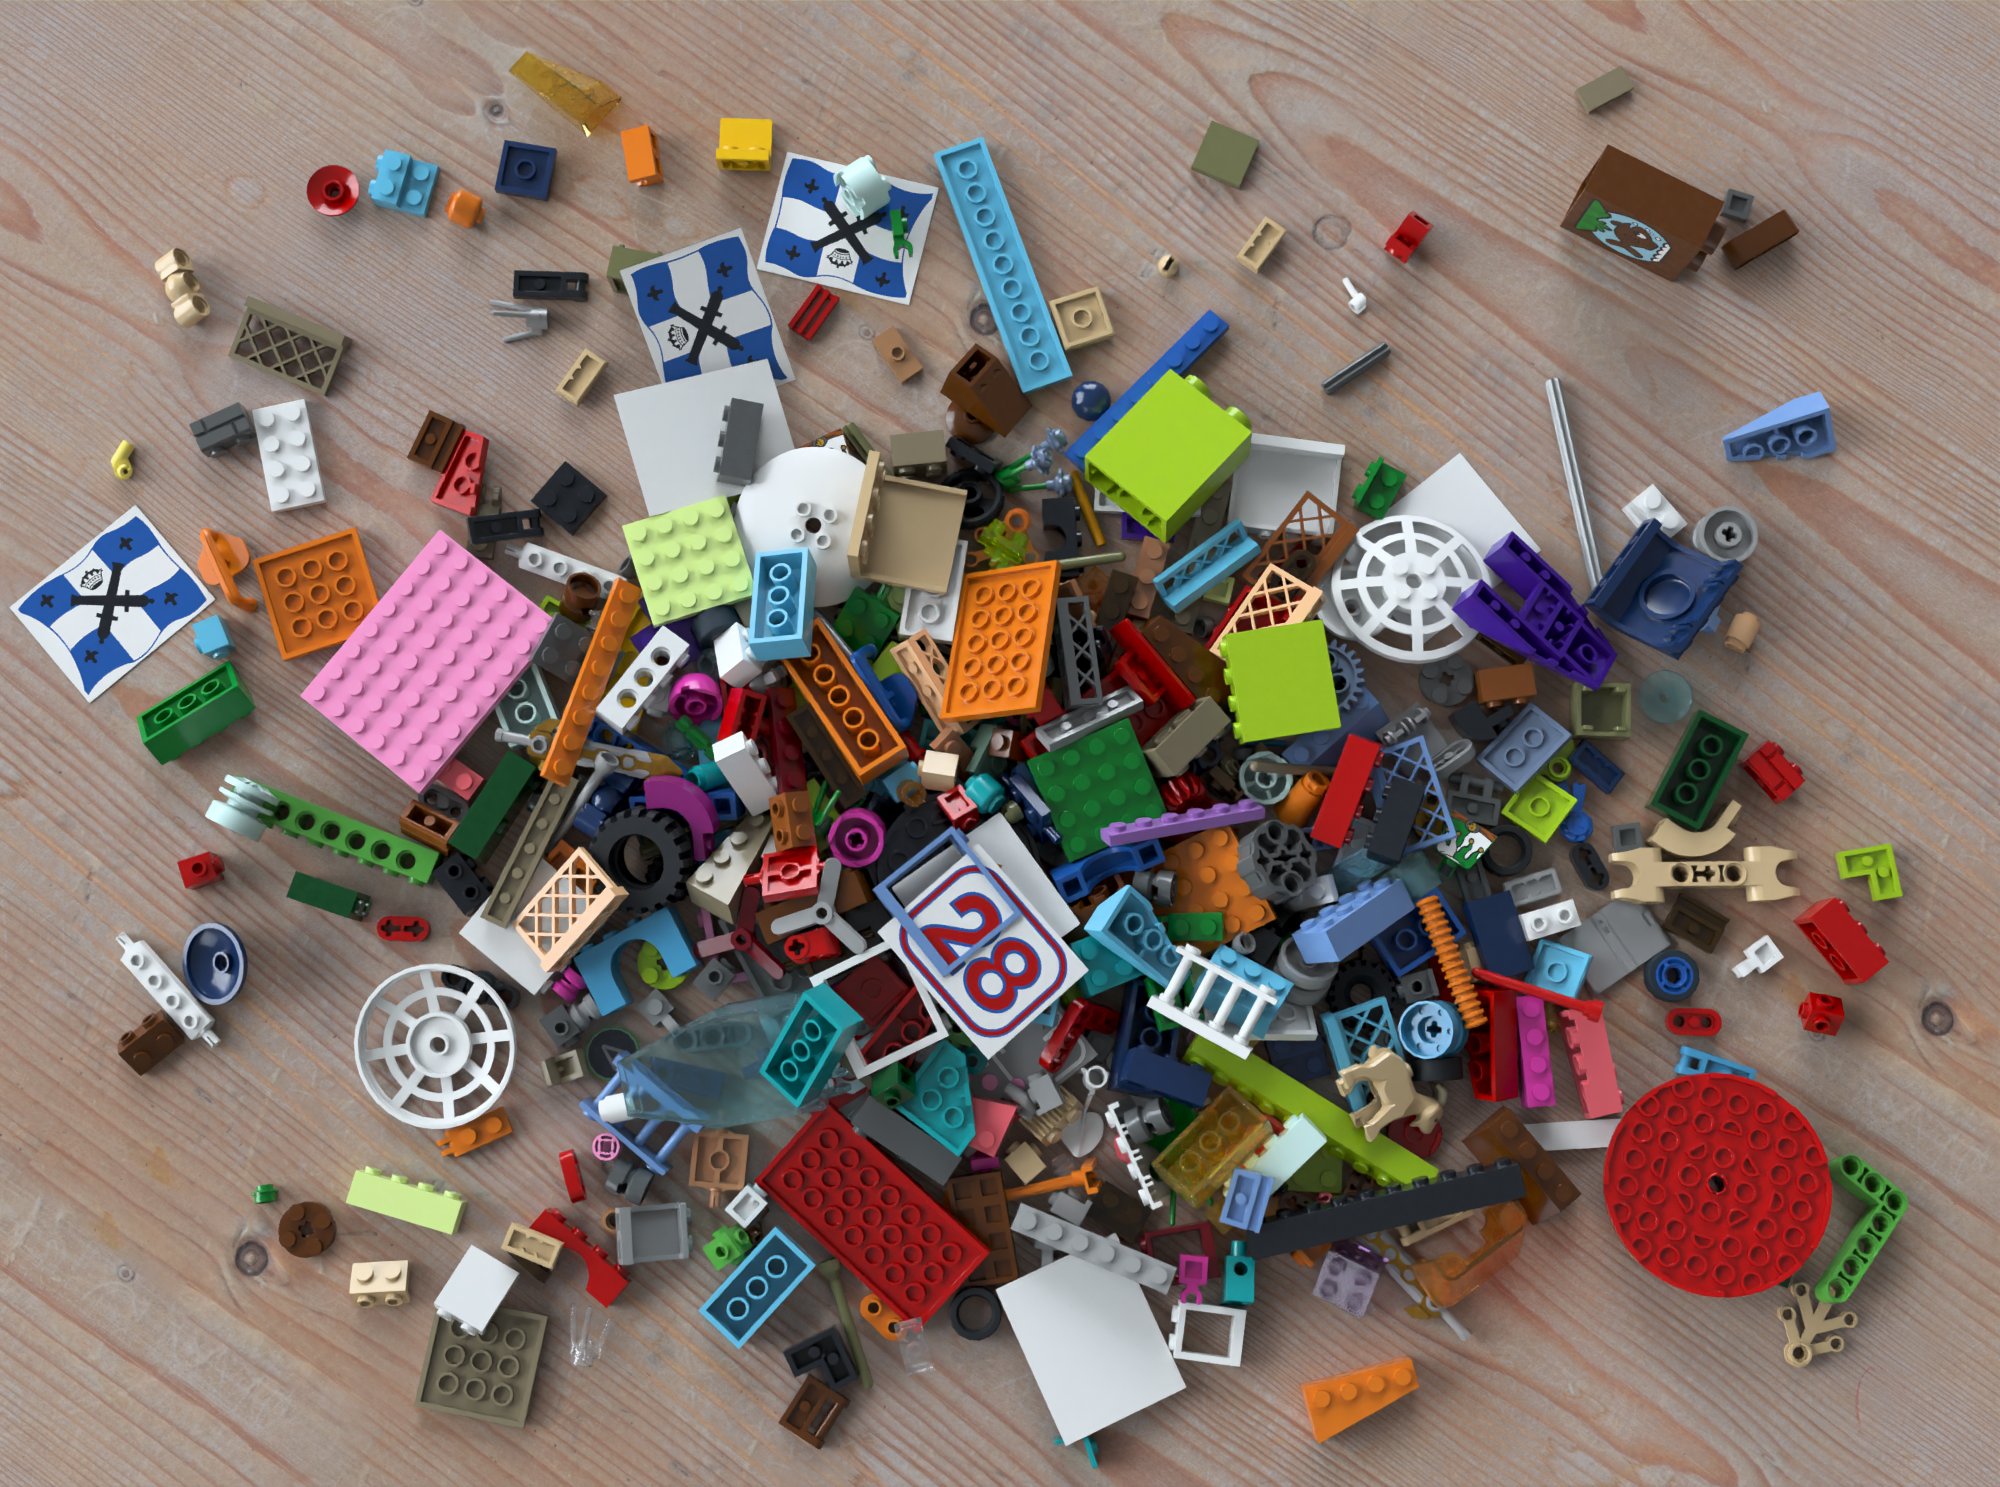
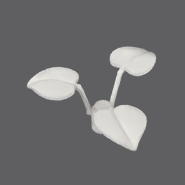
M1114 1050L1106 1058L1109 1070L1111 1069ZM1092 1066L1088 1070L1083 1067L1077 1071L1083 1074L1082 1081L1084 1086L1089 1089V1093L1083 1105L1084 1108L1080 1118L1073 1124L1069 1123L1062 1130L1063 1135L1061 1137L1065 1146L1077 1158L1091 1152L1103 1135L1104 1123L1102 1117L1096 1112L1087 1113L1095 1090L1104 1086L1110 1075V1072L1101 1066Z

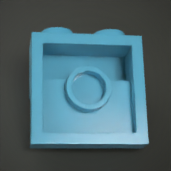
M385 149L384 155H379L376 161V170L379 171L377 179H372L369 184L368 193L371 195L372 201L377 206L426 218L439 176V166L414 160L411 155Z

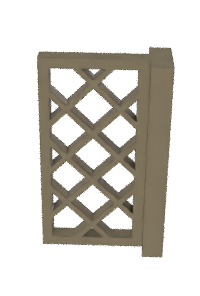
M248 296L244 306H247V309L228 356L327 397L346 348H350L353 339ZM255 315L261 318L264 329L252 334L249 324L252 316ZM267 321L274 323V325L269 326ZM283 327L286 330L288 339L276 344L271 331ZM291 331L298 333V335L293 336ZM267 333L272 346L259 351L254 338ZM308 337L313 349L300 354L295 341ZM250 340L255 353L246 357L239 355L238 351L241 344ZM315 341L322 343V345L317 346ZM291 343L296 356L283 361L278 348ZM327 347L336 349L333 360L324 364L319 351ZM274 350L279 363L267 367L261 355ZM315 353L320 366L307 371L302 358ZM257 357L258 362H255L252 359ZM298 360L303 373L291 377L285 365ZM281 367L283 373L277 371L276 369ZM322 370L325 381L320 389L313 386L309 375ZM305 377L307 383L301 381L300 379Z

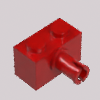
M731 688L717 741L724 740L741 731L748 740L752 739L754 743L758 732L771 736L769 718L762 716L767 696L744 688Z

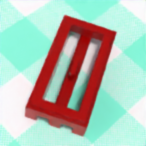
M817 284L788 324V328L810 342L838 304L840 298L831 294L829 290L822 288L820 284ZM819 294H821L822 296L817 301L815 306L812 308L810 313L807 315L805 320L802 322L800 327H797L798 323L803 318L805 313L808 311L810 306L813 304L815 299L818 297ZM829 299L830 302L809 332L806 333L805 329L825 301Z

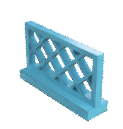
M1385 996L1333 1014L1330 1011L1320 1014L1339 1078H1341L1340 1070L1355 1064L1353 1059L1358 1061L1357 1064H1364L1367 1061L1365 1059L1372 1045H1376L1377 1048L1383 1047L1374 1043L1381 1029L1390 1033L1391 1036L1386 1048L1392 1050L1394 1046L1395 1054L1402 1057L1403 1061L1406 1062ZM1381 1005L1383 1015L1379 1022L1368 1019L1367 1016L1370 1010ZM1354 1016L1359 1020L1353 1032H1350L1343 1028L1341 1019ZM1364 1022L1376 1027L1369 1040L1358 1035ZM1355 1039L1367 1044L1360 1057L1352 1054L1350 1051ZM1360 1081L1355 1084L1352 1092L1345 1096L1350 1113L1367 1105L1366 1097L1370 1091L1367 1081Z

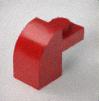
M1412 211L1407 215L1397 231L1390 236L1385 243L1386 247L1384 249L1406 264L1434 225Z

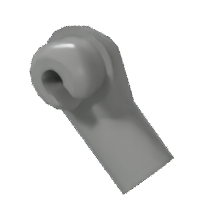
M1010 1082L1005 1088L1004 1094L1022 1106L1019 1115L1027 1121L1032 1120L1034 1114L1037 1115V1105L1033 1104L1027 1092Z

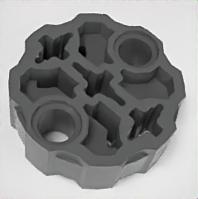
M1279 819L1269 820L1241 838L1237 847L1239 853V861L1236 864L1240 878L1245 880L1249 886L1250 892L1258 899L1270 900L1276 905L1284 904L1302 895L1306 889L1314 885L1317 878L1315 871L1317 855L1314 846L1309 844L1304 836V832L1296 825L1282 823Z

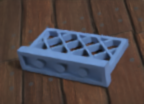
M1422 735L1385 748L1383 751L1385 753L1384 757L1391 754L1399 759L1392 772L1383 768L1382 764L1380 768L1375 770L1373 775L1375 781L1371 791L1377 808L1383 809L1385 799L1382 798L1386 783L1391 784L1394 776L1406 779L1397 774L1403 760L1416 766L1410 779L1406 780L1413 782L1420 768L1430 772L1431 775L1419 811L1421 810L1433 817L1426 830L1413 825L1414 829L1424 834L1417 844L1409 846L1407 842L1402 858L1408 857L1407 854L1457 838L1458 836L1424 736ZM1420 744L1423 753L1418 763L1405 757L1410 747ZM1424 760H1426L1428 767L1422 765ZM1385 773L1390 775L1388 780L1386 779ZM1433 784H1434V787H1435L1436 792H1434V791L1431 790ZM1428 793L1439 799L1440 803L1435 813L1422 807ZM1441 810L1443 811L1444 817L1439 815ZM1436 819L1446 822L1449 833L1437 836L1430 831ZM1428 835L1433 837L1432 839L1426 840Z

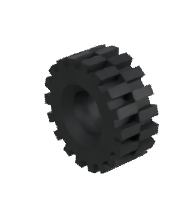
M1355 960L1352 966L1349 963L1343 965L1345 970L1338 968V972L1331 982L1327 997H1325L1326 1003L1330 1006L1328 1008L1329 1011L1336 1013L1357 1005L1352 1001L1350 992L1356 984H1364L1371 991L1370 1000L1381 996L1386 997L1391 1012L1396 1005L1394 1003L1395 998H1397V992L1394 990L1396 984L1394 980H1391V974L1388 970L1385 971L1382 965L1372 963L1370 960ZM1381 1005L1372 1008L1367 1018L1378 1023L1383 1015ZM1349 1016L1341 1019V1022L1348 1027L1355 1028L1359 1019ZM1364 1022L1361 1029L1371 1028L1373 1025Z

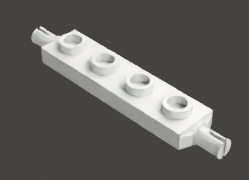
M527 542L523 549L508 543L506 548L516 552L505 549V554L519 558V568L566 584L568 578L574 573H587L594 576L601 584L599 597L608 599L615 579L621 578L629 582V578Z
M126 932L119 934V937H116L115 940L126 950L120 959L191 1040L203 1037L211 1048L217 1046L221 1039L211 1030L215 1019L144 940L134 943Z

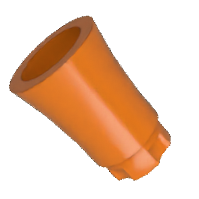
M1313 769L1305 776H1302L1285 798L1274 804V811L1277 817L1285 824H1294L1300 829L1304 828L1311 814L1326 795L1330 785L1328 778L1320 771Z

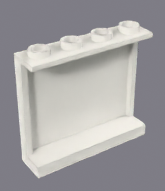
M1252 433L1250 455L1232 475L1233 484L1230 492L1226 526L1238 518L1242 521L1247 535L1248 533L1258 534L1259 538L1270 539L1306 491L1312 493L1336 512L1341 462L1345 453V445ZM1310 499L1302 506L1303 518L1318 516L1317 505ZM1321 509L1322 516L1329 515ZM1297 512L1292 520L1299 519V512ZM1318 519L1303 521L1305 537L1320 535ZM1322 519L1324 535L1333 534L1335 519ZM1300 522L1287 525L1285 528L1286 540L1302 538ZM1237 530L1232 533L1233 535L1239 536ZM1331 537L1325 538V545L1331 539ZM1321 538L1306 540L1311 541V544L1314 546H1322Z
M543 858L507 929L480 917L490 898L489 896L459 932L460 935L535 996H539L541 993L547 994L554 983V977L559 972L563 974V971L573 962L570 960L560 971L546 973L540 966L542 960L511 924L558 871ZM562 878L559 881V894H569L568 878ZM576 886V894H586ZM545 897L542 900V913H552V897ZM559 897V913H569V897ZM576 898V914H583L586 911V898ZM528 916L522 924L529 932H535V916ZM542 916V932L552 933V917ZM559 917V933H566L569 930V917ZM607 920L600 926V928L597 931H599L603 927ZM542 936V948L547 953L552 949V936ZM590 939L582 947L588 945Z

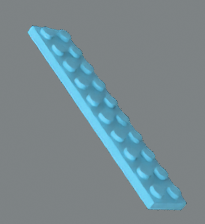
M980 137L934 153V159L1022 393L1026 395L1072 379L1073 375L984 138Z

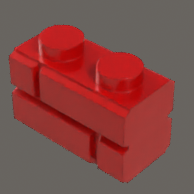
M1768 740L1756 747L1739 765L1769 798L1777 804L1784 801L1806 780L1801 776L1803 774L1801 768L1793 762L1789 763L1783 756L1784 750L1777 743H1771Z

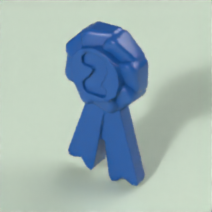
M1566 780L1562 781L1561 784L1554 783L1570 794ZM1576 782L1571 786V795L1578 800V803L1561 824L1560 833L1571 843H1582L1592 834L1593 822L1592 818L1582 811L1586 784L1579 785Z

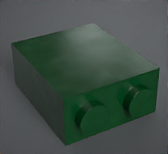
M298 871L295 872L286 896L287 898L362 922L363 917L366 918L372 906V903L369 902L371 898L369 895Z

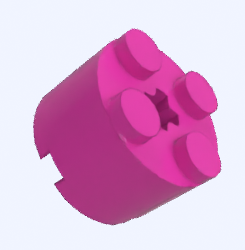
M850 808L837 818L829 832L828 840L834 857L843 865L853 868L874 862L881 854L885 845L886 825L875 812L869 809ZM857 832L862 834L861 838L863 839L859 843L854 841V835Z

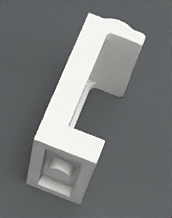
M471 1245L434 1302L435 1307L438 1309L437 1314L449 1322L453 1318L461 1322L460 1328L473 1336L476 1333L484 1335L487 1325L509 1290L519 1280V1272Z

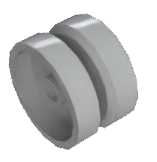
M1723 506L1714 509L1695 524L1690 533L1689 545L1691 550L1715 561L1724 562L1736 559L1740 563L1753 553L1758 541V530L1755 521L1747 512L1738 507Z
M1290 937L1282 944L1278 958L1275 960L1271 971L1294 983L1287 1001L1297 1005L1311 1006L1320 1003L1327 995L1331 982L1338 972L1339 962L1306 964L1294 938Z

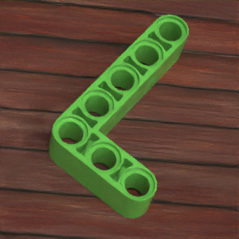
M1853 1154L1837 1157L1830 1161L1828 1166L1830 1176L1868 1207L1816 1283L1815 1295L1824 1304L1841 1303L1850 1297L1908 1207L1907 1196L1861 1158ZM1844 1162L1849 1167L1848 1174L1843 1169ZM1866 1180H1868L1871 1185L1870 1191H1868L1865 1186ZM1888 1197H1889V1198L1892 1200V1202H1893V1208H1892V1209H1891V1208L1889 1207V1205H1888V1202H1887ZM1874 1219L1879 1224L1878 1231L1873 1226ZM1859 1241L1864 1244L1863 1253L1859 1249ZM1845 1262L1850 1267L1849 1275L1844 1270ZM1831 1284L1835 1288L1836 1294L1834 1297L1830 1294L1829 1287Z

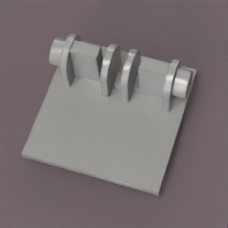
M1417 702L1375 732L1382 744L1386 745L1385 748L1423 735L1431 758L1448 747L1446 741L1429 719L1432 716L1430 710L1427 707L1422 709ZM1421 745L1410 747L1405 757L1418 763L1423 753ZM1391 755V756L1393 757V759L1395 760V762L1397 763V761H1398L1399 758H1397V757ZM1404 760L1400 766L1406 776L1411 774L1416 767Z

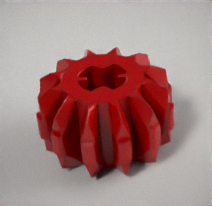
M1188 771L1179 777L1175 776L1173 779H1169V782L1164 784L1159 792L1166 811L1177 814H1184L1189 809L1197 808L1196 806L1204 801L1203 798L1207 794L1201 779L1194 772L1189 773Z

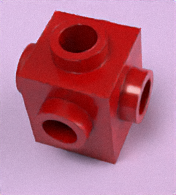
M1809 992L1805 1002H1801L1798 1008V1017L1802 1020L1803 1030L1836 1036L1845 1018L1842 998Z

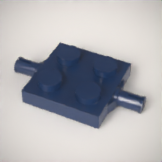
M1008 772L1003 773L999 781L1008 789L1009 801L1013 800L1020 807L1024 815L1022 821L1031 836L1036 838L1041 845L1050 839L1054 845L1061 843L1064 838L1052 823L1051 810L1019 773L1012 777Z

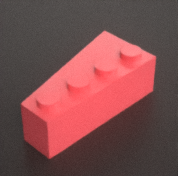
M1573 1009L1556 1012L1584 1118L1593 1119L1623 1111L1622 1104H1624V1098L1617 1085V1072L1612 1061L1603 1013H1601L1599 1022L1595 1023L1587 1020V1017L1583 1016L1582 1012Z
M971 1094L976 1135L969 1143V1146L995 1157L1020 1105L1013 1101L1009 1102L994 1097Z

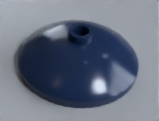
M211 922L198 926L187 938L183 949L182 966L186 982L193 994L207 1004L219 1005L232 1001L241 992L247 977L248 959L245 947L236 932L223 923Z

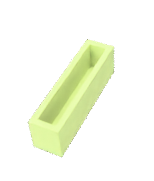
M366 1166L365 1170H356L346 1203L452 1235L458 1232L467 1204L466 1200L460 1199V1193L445 1190L444 1194L434 1191L435 1186L423 1182H419L418 1186L407 1183L409 1179L407 1177L392 1174L391 1178L381 1175L382 1170Z

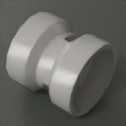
M591 993L582 998V1003L578 1005L573 1004L567 1008L570 1017L581 1031L588 1028L593 1019L599 1020L603 1017Z

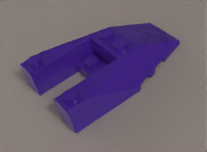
M1511 531L1492 545L1483 562L1525 600L1519 613L1482 579L1462 592L1451 610L1472 629L1539 666L1588 688L1597 690L1615 661L1617 653L1600 628L1597 627L1595 629L1586 617L1589 612L1583 604L1579 606L1571 595L1573 589L1570 584L1519 536Z

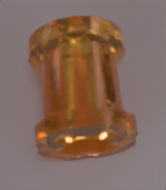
M905 779L896 788V795L903 803L916 807L924 802L926 790L922 784L911 779ZM911 788L916 790V793L912 794V798L906 796V793H909Z

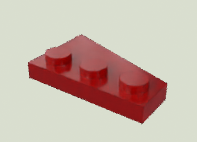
M463 430L430 498L432 503L468 517L476 516L489 446L487 438Z

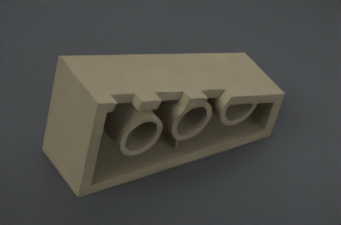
M763 812L752 816L750 813L686 881L692 903L733 925L738 919L737 914L740 910L743 890L745 888L743 875L760 872L762 867L760 856L770 835H774L771 816Z

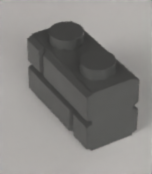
M239 402L190 423V428L201 452L207 457L212 458L225 455L227 453L226 449L235 445L237 447L248 445L252 441L251 438L257 436L245 407Z

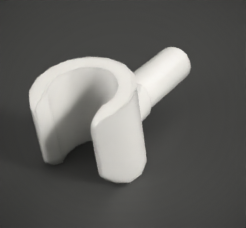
M1346 277L1342 282L1353 298L1348 303L1349 307L1354 313L1359 314L1366 307V297L1358 293L1348 277Z

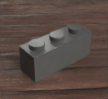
M732 398L730 405L724 406L722 421L726 422L725 431L720 430L718 447H722L721 457L716 456L713 472L718 473V482L744 487L750 485L764 404Z

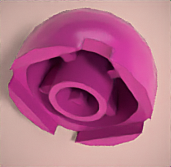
M690 673L679 677L670 689L668 698L669 712L673 713V718L676 721L684 715L688 716L693 721L691 723L693 726L702 725V721L710 719V722L716 720L721 715L723 709L719 685L710 676L701 673Z

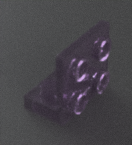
M1350 1240L1341 1243L1335 1241L1327 1253L1312 1293L1362 1318L1389 1259Z

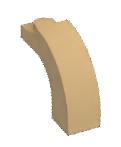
M1734 800L1725 802L1711 824L1704 831L1698 833L1686 831L1668 818H1665L1658 822L1645 843L1650 847L1661 848L1664 855L1679 859L1697 858L1713 853L1724 847L1736 835L1727 827L1731 828L1739 819L1740 815L1737 812L1741 805Z

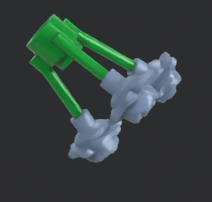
M1050 427L1046 428V441L1042 442L1040 446L1033 445L1032 452L1014 463L1004 466L1002 470L995 472V476L1000 481V484H1002L1004 491L1010 490L1011 494H1015L1020 491L1047 489V491L1055 490L1060 495V498H1066L1067 494L1073 492L1071 474H1064L1062 468H1059L1058 475L1055 476L1054 480H1047L1046 483L1018 485V483L1022 482L1020 473L1025 470L1031 471L1036 469L1041 475H1049V469L1053 464L1050 450L1052 449L1060 454H1064V447L1068 445L1067 438L1061 429L1052 430Z

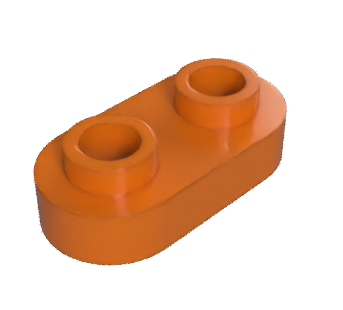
M870 1293L862 1299L860 1304L862 1316L883 1337L890 1341H898L906 1335L908 1324L874 1293ZM870 1303L878 1304L879 1310L876 1313L869 1311L868 1306ZM891 1322L898 1323L899 1330L897 1332L889 1330Z

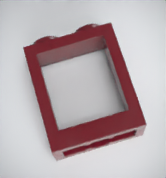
M1208 1220L1144 1231V1238L1139 1239L1141 1253L1155 1258L1152 1238L1198 1230L1203 1256L1209 1257L1207 1280L1220 1277L1211 1224ZM1176 1275L1171 1286L1184 1283H1178V1275Z

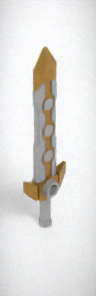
M550 718L537 725L530 735L497 728L494 739L498 742L504 741L528 746L527 752L532 756L530 760L542 771L556 735L552 731L558 727L561 720ZM589 739L585 740L576 764L584 767H594V761L601 751H607L619 760V764L614 772L642 779L658 775L678 777L683 774V771L666 755L594 742Z
M1331 1193L1333 1197L1342 1195L1341 1193ZM1385 1230L1355 1237L1389 1271V1274L1415 1302L1419 1303L1420 1306L1414 1305L1404 1308L1412 1318L1429 1320L1430 1317L1437 1318L1441 1316L1454 1329L1462 1341H1465L1473 1333L1448 1308L1451 1305L1450 1297H1453L1452 1280L1444 1271L1441 1272L1438 1287L1436 1282Z

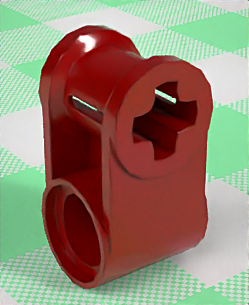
M827 927L793 935L786 940L784 945L786 955L798 964L831 959L841 955L838 938ZM801 944L804 948L801 949V954L797 955L794 951H796L798 949V945Z

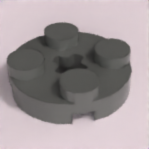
M1454 654L1446 659L1432 663H1425L1418 678L1419 688L1425 699L1441 707H1452L1461 703L1473 689L1472 670L1459 654ZM1442 673L1452 677L1453 680L1450 682V687H1447L1445 683L1440 684L1439 679L1442 678Z

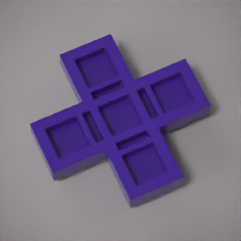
M642 597L638 600L637 604L651 623L629 638L639 655L662 626H665L689 644L688 654L690 657L681 669L705 654L691 634V631H693L691 624L697 615L654 628L645 598Z

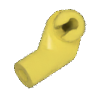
M124 440L111 459L114 473L121 480H127L132 476L133 469L128 458L135 446Z

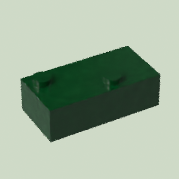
M1700 709L1694 712L1645 808L1664 818H1668L1670 821L1691 832L1700 830L1749 734Z
M508 750L448 843L473 859L487 864L532 793L544 784L545 779L540 776L541 771L536 766Z

